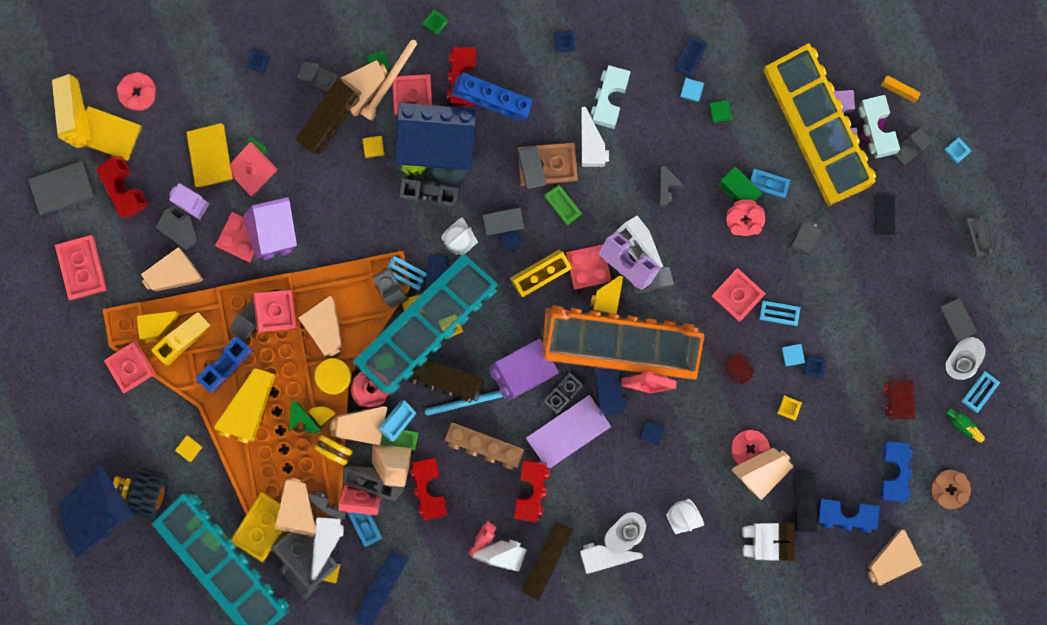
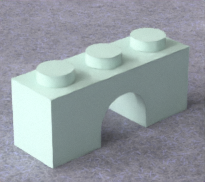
M609 65L607 71L603 70L600 81L604 83L602 89L598 88L595 98L598 99L597 107L593 106L590 115L593 117L595 124L615 128L620 107L610 104L608 96L615 91L625 93L631 71Z
M882 95L863 100L858 110L860 117L864 118V133L866 136H869L870 143H868L870 154H873L876 159L898 153L900 147L896 132L884 133L877 125L879 119L885 118L890 114L886 96Z

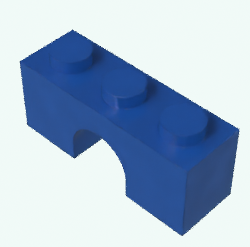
M235 336L223 349L224 352L220 358L212 365H208L196 378L209 392L215 393L253 352L241 338Z
M883 442L882 461L893 463L897 468V475L891 481H881L880 500L907 502V498H910L911 490L908 487V479L911 478L912 469L909 467V459H912L913 449L910 448V443Z
M818 500L817 522L821 523V527L833 528V524L841 525L840 529L852 530L853 526L860 527L862 532L870 533L872 529L878 528L880 506L857 504L856 513L852 517L846 518L840 511L841 501Z

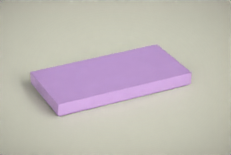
M588 395L526 437L540 460L547 462V468H551L609 429L611 425L604 415L600 416L598 406L592 397Z

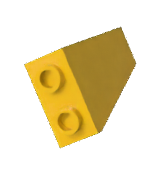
M70 74L52 80L58 138L76 148H82L93 140L78 79Z
M254 368L216 423L214 429L219 430V435L230 437V434L238 436V441L247 444L249 440H255L273 386L275 374Z

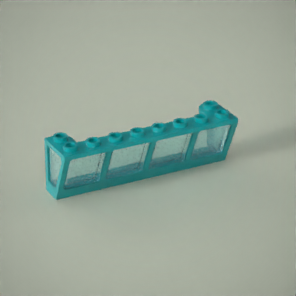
M463 254L383 331L353 363L384 395L387 393L393 394L400 387L398 382L402 378L407 380L414 373L412 369L417 364L421 366L428 359L426 355L430 351L434 353L442 346L440 341L444 337L449 339L456 332L453 329L456 325L460 324L462 326L469 319L467 315L472 310L476 312L483 305L481 302L483 299L487 301L497 292L495 287L498 284Z
M183 493L152 523L154 528L236 625H275L290 611L288 609L289 603L283 597H275L273 595L274 590L267 583L264 585L260 580L261 575L259 572L247 565L248 559L242 553L239 555L236 552V545L229 538L226 540L222 535L223 530L218 524L214 525L209 520L211 516L205 509L201 510V499L196 494Z

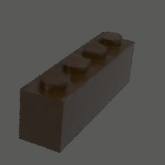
M337 78L295 140L312 154L324 152L328 146V141L337 134L338 127L348 118V112L357 105L362 93L347 80Z
M411 353L409 355L413 361L419 357ZM428 359L421 366L417 364L412 369L414 373L406 380L416 385L418 381L425 383L424 387L433 391L436 388L442 389V394L453 397L454 394L461 396L460 400L471 403L472 400L478 401L485 381L480 377ZM408 362L406 363L404 371L409 367Z
M555 521L521 591L522 593L538 601L540 600L573 529Z

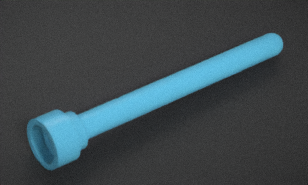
M500 390L479 395L477 402L472 400L471 403L457 400L426 408L424 412L429 416L503 396Z

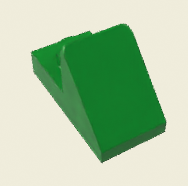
M294 400L291 403L289 430L293 431L303 422L302 427L308 434L313 433L317 435L322 429L303 407Z

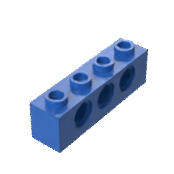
M466 73L456 77L451 93L452 96L517 121H522L528 117L533 101L530 98Z

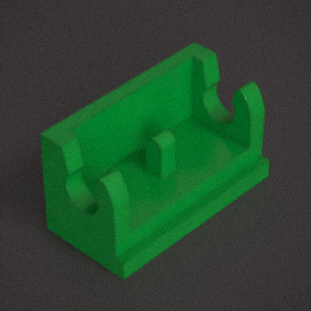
M736 166L718 183V186L735 203L740 200L756 201L762 195V192Z

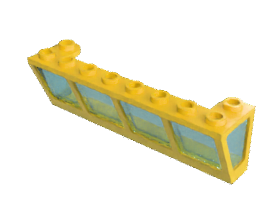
M809 43L765 66L763 71L826 204L830 206L869 188L876 182V174L872 168H869L866 162L868 161L867 155L863 150L861 151L858 145L859 139L850 129L851 122L842 112V103L839 99H836L833 93L835 92L833 84L827 81L825 76L826 70L817 60L818 53Z

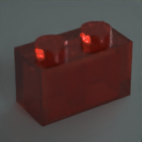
M742 352L722 365L734 384L740 383L742 385L753 378L751 374L755 372Z
M913 380L888 381L887 385H884V397H887L888 405L884 407L885 416H888V420L915 419Z

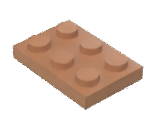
M575 143L537 146L545 184L578 181ZM519 161L521 186H525L523 170L520 167Z

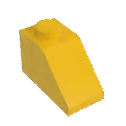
M618 276L599 289L596 295H592L590 306L594 307L593 311L604 314L617 313L623 276Z
M173 311L137 316L139 339L145 340L146 343L157 342V339L163 338L178 320L180 314Z

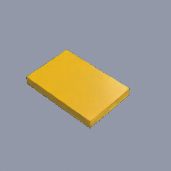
M88 106L86 116L93 141L87 143L86 146L115 157L123 156L124 160L128 161L142 126Z
M224 124L188 131L187 137L195 187H204L233 180Z
M261 492L231 539L237 547L262 563L270 553V548L277 542L283 530L275 529L281 503Z

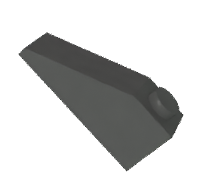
M344 467L343 484L391 501H395L405 491V487L385 485L374 467Z

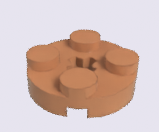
M946 470L940 472L933 480L931 494L940 506L946 509H957L968 502L971 486L964 474L955 470ZM949 484H952V487H956V491L953 492V495H950L949 492H946V488L949 487Z

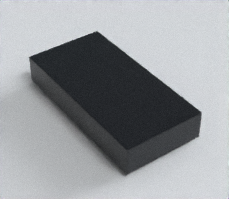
M875 196V234H895V196Z

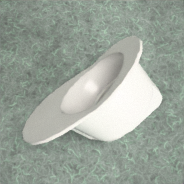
M463 218L452 224L441 238L448 250L461 256L478 243L471 231L472 228L468 227Z
M974 337L961 340L946 362L947 373L952 378L958 380L972 377L984 359V344Z
M690 499L676 502L666 514L675 534L686 531L691 532L694 528L704 526L698 509Z
M632 512L623 515L606 533V547L614 553H623L638 544L644 537L646 529L644 518L638 513Z

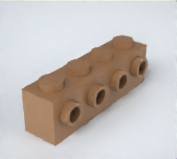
M452 422L445 441L449 442V447L457 450L459 447L466 448V453L473 456H477L478 453L485 456L484 460L492 463L498 460L503 462V467L511 470L514 467L518 468L524 453L522 448Z

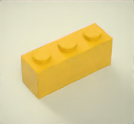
M557 250L512 276L510 280L517 293L524 297L571 270L572 267L565 254L561 250Z

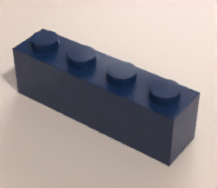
M613 334L589 338L591 353L616 354L617 339H613ZM593 366L600 416L623 413L624 407H627V400L625 395L622 396L621 388L624 387L621 386V378L623 377H619L618 369Z
M393 549L390 551L353 620L362 625H374L410 558Z

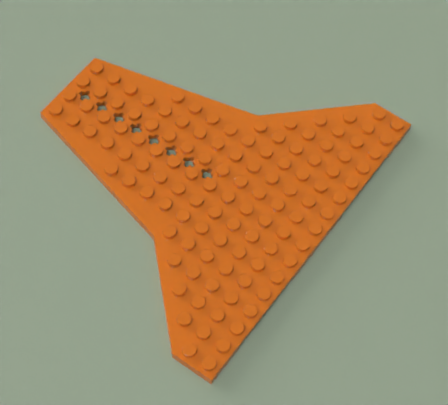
M404 251L103 309L109 347L118 352L132 342L137 341L156 373L153 377L198 407L246 515L261 492L281 503L286 480L291 478L299 479L302 483L306 484L308 497L309 494L315 495V491L327 494L326 498L330 499L328 507H331L332 504L339 506L343 491L345 465L314 450V447L320 441L319 437L321 435L346 447V439L331 436L329 427L335 416L348 414L349 387L341 394H327L316 385L315 371L322 361L335 358L346 363L351 370V374L355 372L357 367L353 361L380 335L400 306L396 305L391 308L383 301L382 293L374 282L373 276L387 269L392 256L406 262ZM397 262L394 263V265L407 271V267ZM393 268L391 269L393 273L409 281L408 276ZM398 281L407 295L411 287ZM292 290L296 329L257 333L256 327L246 341H244L253 352L215 393L209 392L196 380L208 365H212L220 358L224 352L223 349L237 336L229 329L237 313L241 314L253 299L254 293ZM329 296L335 300L343 344L340 348L341 351L334 357H326L299 319L300 316ZM178 312L180 317L164 336L166 337L199 312L211 327L169 366L163 364L151 351L163 338L157 339L155 343H146L145 340L139 339L137 316ZM254 368L276 375L272 388L275 387L276 390H279V394H277L276 398L269 395L255 440H249L247 444L238 441V436L230 434V437L219 435V430L214 429L216 423ZM294 400L303 407L322 429L317 435L313 433L308 434L302 427L303 422L293 431L289 430L291 403ZM276 406L283 410V413H280V417L272 413ZM315 407H326L333 410L336 415L320 426L309 413V410ZM279 425L286 428L283 436H280V433H276ZM282 444H285L290 449L286 455L279 451L282 448ZM286 463L293 466L290 474H287V471H283ZM309 499L314 525L316 518L338 519L322 511ZM283 531L277 542L282 537H284L288 533V531Z

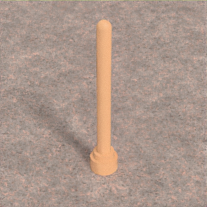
M416 40L409 42L371 103L367 104L360 111L361 115L373 121L378 104L416 47Z

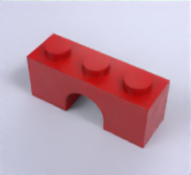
M453 47V53H449V64H452V71H448V83H451V90H448L447 101H451L452 107H474L473 103L452 96L451 93L457 76L467 70H476V48Z
M123 156L111 157L95 168L99 179L107 189L108 196L116 206L117 213L122 218L132 217L149 206L140 189L125 190L124 179L131 171Z
M436 458L412 463L413 467L410 468L412 479H416L417 486H414L416 498H420L421 505H418L420 517L428 520L448 515L444 496L432 497L427 491L428 482L431 479L440 477Z
M524 458L521 480L530 482L534 487V493L529 497L518 496L514 515L515 519L537 522L538 517L542 518L544 506H540L541 498L545 499L547 487L543 486L544 479L549 478L550 468H547V462Z

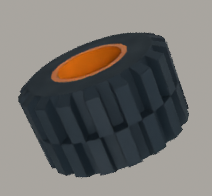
M142 468L138 472L131 486L127 503L134 514L133 516L153 521L158 516L168 489L167 474L148 468Z

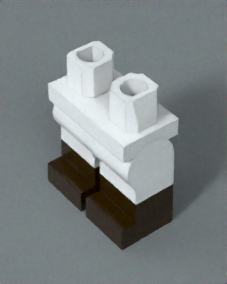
M761 523L742 528L744 538H753V545H743V556L753 557V559L795 561V543H774V541H795V523Z

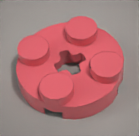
M135 72L125 76L117 86L118 98L126 108L142 111L150 107L154 102L156 87L148 76ZM135 87L137 89H142L140 91V96H132V93L134 92L133 89Z
M740 200L734 203L731 209H728L727 225L731 229L732 234L749 236L759 234L762 231V227L765 224V212L762 207L756 205L755 201ZM744 215H748L750 219L742 220L741 218H744Z
M369 369L381 382L389 386L388 380L383 374L381 375L379 372H376L377 370ZM359 372L351 380V394L356 404L360 407L375 408L380 406L389 395V393L384 395L362 372ZM367 384L374 387L372 394L366 390Z
M754 430L740 432L735 436L731 445L732 457L738 465L770 450L767 438L762 433ZM747 444H748L749 446H751L752 444L755 446V447H754L755 454H752V453L747 454V453H746V451H747L746 445H747Z
M487 521L482 526L475 538V546H471L468 551L469 556L473 557L475 552L484 549L486 544H490L495 535L496 527L494 524Z

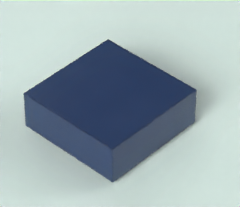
M555 32L556 52L575 51L574 32Z
M251 50L246 68L265 73L270 55Z
M806 356L803 375L823 378L826 359Z
M646 421L640 440L659 445L664 427Z

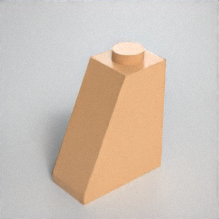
M377 60L341 77V79L347 80L362 93L357 105L351 108V113L354 117L358 116L362 108L366 107L385 81V75H388L384 64L380 65Z
M179 247L141 274L144 278L142 282L145 287L155 292L199 283L204 280Z
M329 296L300 316L299 319L326 357H334L341 351L340 348L343 344L335 300Z
M377 406L335 416L329 427L331 436L380 445L382 432L378 428L385 420L387 407Z
M373 444L371 463L385 485L405 487L410 468L411 448Z
M772 448L734 467L732 471L754 495L762 500L793 466L788 461L790 457L783 450L779 452Z
M295 478L286 480L275 529L314 537L316 529L306 484Z
M900 529L894 534L868 566L870 571L867 574L872 583L876 582L877 585H882L922 565L904 529Z

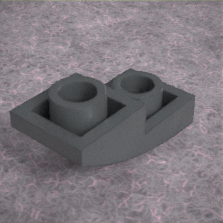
M537 146L519 149L518 156L520 167L523 170L526 189L546 185Z
M670 267L661 268L652 283L644 289L640 290L632 282L631 285L635 294L652 292L654 289L671 288L674 283Z
M570 372L545 398L544 402L558 414L585 384Z
M315 491V495L309 494L308 498L322 511L335 518L345 520L347 512L339 511V506L334 504L328 507L330 499L326 498L327 494Z

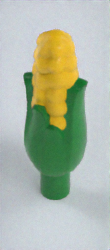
M951 408L947 410L945 414L952 419L953 425L958 430L966 434L970 439L973 438L978 442L984 441V435L977 429L978 426L973 424L966 415L957 414Z

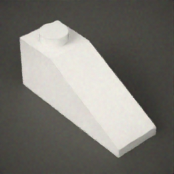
M582 107V167H605V162H609V150H605V144L586 107Z
M638 216L625 222L616 231L632 243L629 253L636 262L648 256L661 268L663 267L650 231Z
M316 518L311 579H316L338 542L339 537L343 536V525H340V519Z
M510 539L508 543L501 540L475 552L473 557L493 565L519 571L527 549L520 547L521 543Z
M594 543L583 545V550H580L586 574L643 558L642 554L638 552L614 553L606 546H595Z

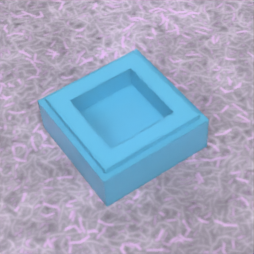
M686 78L680 97L699 102L704 83Z
M959 137L944 149L956 164L971 152Z
M801 344L782 347L785 367L805 363Z

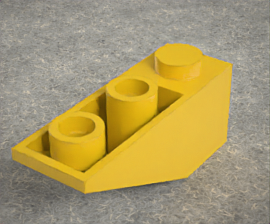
M197 312L164 337L151 351L163 364L169 366L206 332L211 325Z

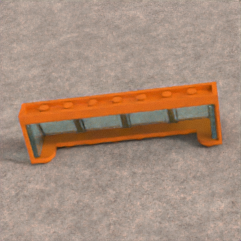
M555 305L545 310L542 357L545 360L634 372L650 371L657 375L697 380L704 333L699 331L698 327H694L693 324L683 323V326H679L673 321L657 323L656 319L651 318L641 321L636 316L619 318L620 315L608 313V316L601 315V312L592 310L589 313H582V310L577 308H571L570 311H567L563 307Z

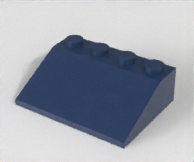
M399 103L396 123L395 165L471 170L475 109Z
M101 466L59 503L66 543L76 558L96 548L134 515Z

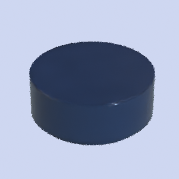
M515 231L505 232L502 235L501 243L505 249L514 250L520 245V236Z

